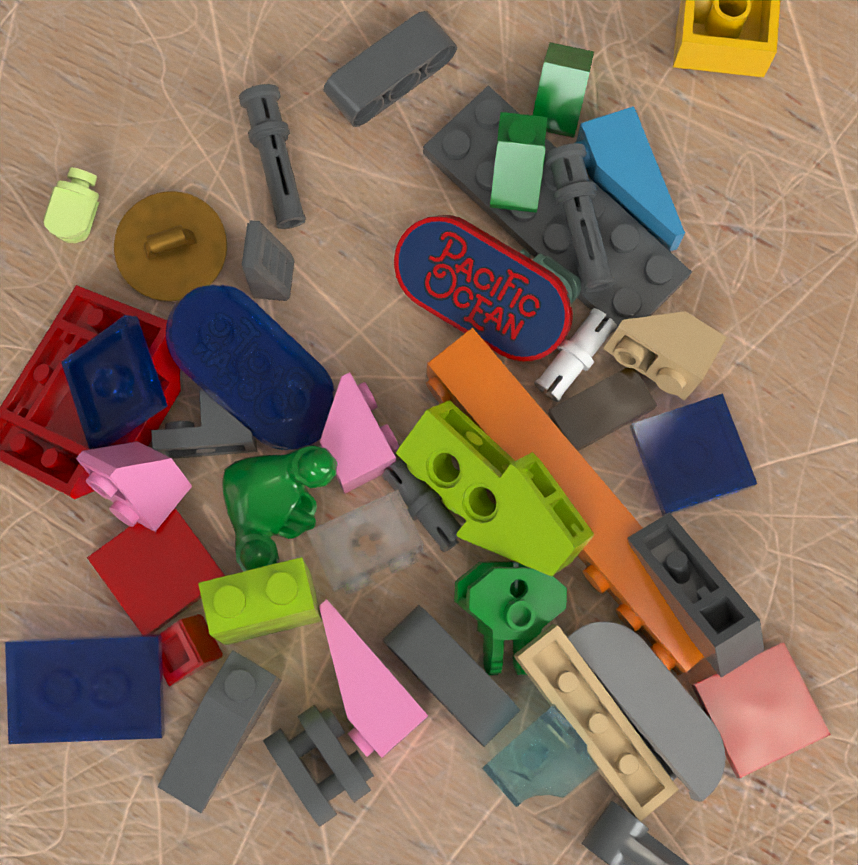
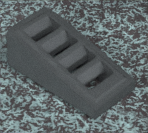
M250 220L247 223L242 268L251 294L257 299L287 301L291 295L294 258L289 250L260 221Z

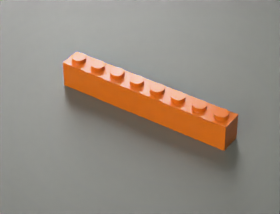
M471 328L427 363V377L429 380L426 382V386L440 404L450 400L515 461L533 452L545 465L595 534L577 555L586 565L583 574L600 594L607 590L618 603L619 607L615 609V612L625 626L634 632L640 630L652 644L650 646L651 650L669 671L673 669L677 675L686 673L702 660L704 656L691 641L628 543L627 538L643 529V527L479 334Z

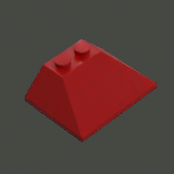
M76 285L0 406V462L74 500L94 492L86 482L90 475L76 459L79 454L85 450L139 442L148 446L152 440L151 430H158L181 392L180 360L175 354L171 341L172 322Z

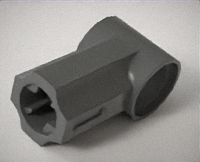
M613 801L610 802L581 843L608 865H689L647 833L649 831L647 826Z

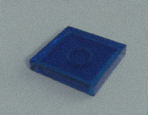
M124 315L61 361L89 449L108 447L168 406L137 316Z
M723 393L634 422L630 425V430L662 516L669 512L674 514L752 488L758 484Z

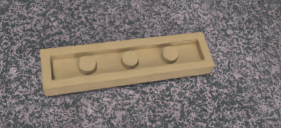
M552 624L513 655L630 814L639 821H642L679 790L558 625Z

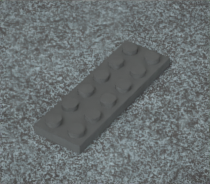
M489 85L423 146V154L534 258L540 253L545 256L548 255L579 277L581 291L578 299L590 310L596 308L604 312L606 316L602 321L607 322L611 318L618 327L622 320L651 316L692 273L690 269L595 183L597 192L592 202L615 285L597 292H585V284L573 246L565 210L560 208L554 201L553 195L557 189L551 167H547L545 163L543 165L537 213L490 208L500 112L519 113ZM545 138L546 154L556 147ZM568 168V169H567L568 178H569L570 181H572V180H573V174H572L571 169ZM581 206L576 207L578 212L582 211ZM584 226L582 230L589 257L593 260L595 257L587 227Z

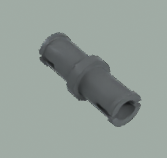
M402 459L397 460L390 466L394 471L391 472L387 469L382 475L383 479L391 485L408 506L406 511L408 516L413 521L417 519L440 546V550L442 552L450 550L459 543L457 540L459 537L456 534L462 526L441 502L442 497L434 489H431L425 481L416 478L408 470L407 464Z

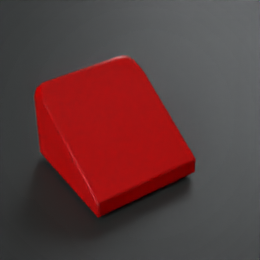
M201 614L178 620L146 642L169 687L211 665L223 656L214 637L210 636L208 625Z

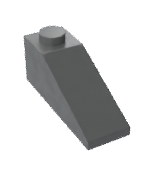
M670 512L627 538L629 545L691 641L721 678L765 651L760 619Z
M232 650L205 694L158 788L197 812L203 813L282 680Z

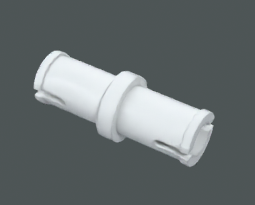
M593 308L590 311V315L571 339H565L558 346L559 354L541 377L534 382L535 386L543 392L544 389L548 390L557 378V381L546 393V396L556 402L561 400V396L580 372L590 369L594 363L592 357L609 335L616 330L617 324L609 318L607 322L603 321L595 331L596 327L606 316L604 312Z

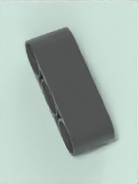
M419 12L333 73L325 83L323 91L353 127L361 126L443 68L455 55L457 45L429 12Z
M420 605L413 609L382 639L398 659L483 747L520 712V709L511 698Z

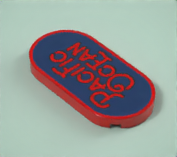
M437 215L422 219L411 225L401 236L394 255V269L398 283L404 293L414 303L463 333L473 328L491 350L515 361L524 362L541 359L552 353L567 337L573 321L572 306L570 307V300L567 296L569 293L560 278L547 268L468 221L453 215Z

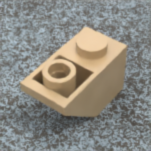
M683 311L622 320L603 349L612 354L620 364L628 368H634L656 382L657 386L663 391L686 400L705 377L727 337L688 312Z

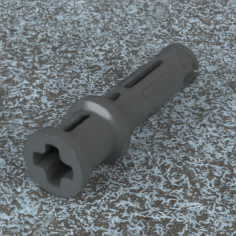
M272 84L252 86L239 95L240 105L247 110L251 126L248 132L249 141L254 147L259 149L266 183L276 216L277 228H294L305 223L306 217L303 214L295 176L285 143L289 138L290 131L288 124L282 121L277 102L281 97L279 87Z
M579 143L562 145L547 152L544 158L545 165L551 167L557 189L553 195L554 201L560 208L565 210L573 246L585 284V292L601 291L615 285V281L611 275L603 237L592 202L596 197V185L593 182H589L583 159L587 154L585 146ZM568 168L571 169L572 174H573V180H572V181H570L569 178H568V174H567V169H568ZM581 206L582 211L578 212L576 207ZM584 226L587 227L595 257L593 260L589 257L582 230Z

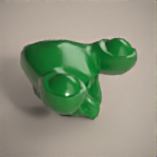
M310 445L285 455L248 457L235 461L224 469L222 478L223 498L227 514L235 531L236 561L243 572L279 563L277 546L271 539L273 535L293 539L305 531L314 529L316 526L315 513L317 502L305 486L309 488L323 487L328 485L336 476L338 463L327 448Z

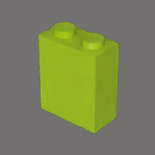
M303 557L198 583L209 634L224 645L322 621L312 575Z

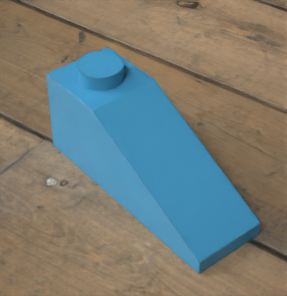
M629 107L581 123L575 143L583 144L586 148L587 154L583 159L590 179L670 252L677 250L685 235V231L635 107Z

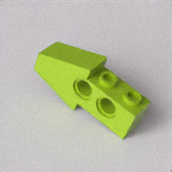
M450 400L427 409L395 452L407 464L408 470L416 478L425 481L442 497L443 503L449 510L461 515L466 520L456 534L459 538L552 577L572 563L595 535L545 465L533 452L515 461ZM451 455L457 459L460 471L454 467ZM487 489L494 494L496 505L489 500Z

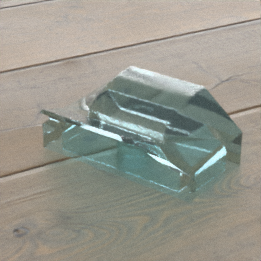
M553 704L512 739L482 769L517 807L524 800L533 796L552 795L564 798L599 768L587 753V744L555 704Z

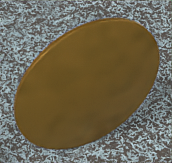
M159 192L138 201L121 219L114 239L115 261L123 278L138 293L158 301H181L203 292L218 277L227 256V235L218 214L200 198L184 192Z

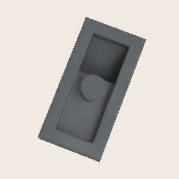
M202 389L199 390L200 427H195L194 422L173 421L166 423L163 430H151L152 449L172 459L257 452V442L252 432Z

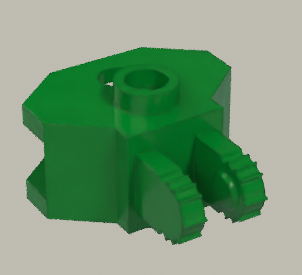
M479 561L455 581L454 602L477 620V631L484 635L483 664L485 672L489 676L498 675L503 669L504 640H513L514 655L541 634L542 628L566 609L567 588L555 577L515 561ZM512 656L513 668L517 675H527L515 657Z

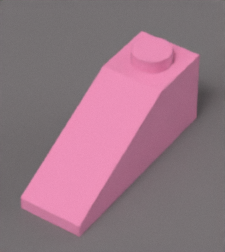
M326 599L319 605L346 715L348 720L354 725V728L347 734L367 757L376 751L383 758L428 718V715Z

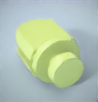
M70 167L67 178L71 182L60 180L57 182L56 187H53L44 215V226L59 239L67 243H78L85 241L90 234L99 206V194L89 189V186H95L96 175L82 169Z

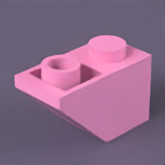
M350 372L341 376L320 439L321 447L327 448L338 463L336 478L345 494L383 475L387 469L392 470L390 466L396 462L394 453L399 448V444L389 425L385 424L379 427L371 411L378 408L367 384L363 382L357 385Z
M139 442L85 450L76 458L90 475L86 479L87 484L102 497L111 500L113 504L109 507L110 511L119 520L131 527L138 522L156 532L192 487L172 458Z

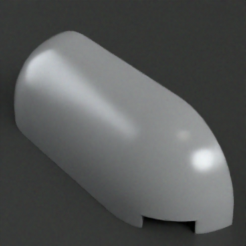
M594 622L573 632L567 638L673 781L679 778L689 789L691 799L699 802L704 801L719 784L725 767L724 743L712 720L645 641L631 629L613 622Z

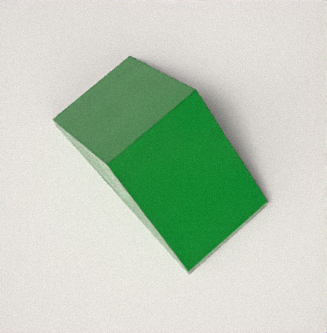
M549 42L532 114L534 116L548 117L546 132L575 138L594 51Z

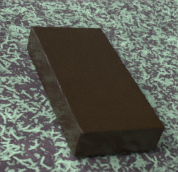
M626 367L549 409L548 415L575 449L579 451L654 410L657 404L636 369Z

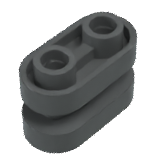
M313 705L297 716L305 728L300 734L289 740L280 728L265 738L263 742L317 825L321 827L337 815L330 800L346 791L355 803L371 791L366 781L374 777V775L357 750L348 755L337 739L345 734V731L329 707L320 713L317 707ZM316 747L333 771L330 776L320 783H317L301 758Z

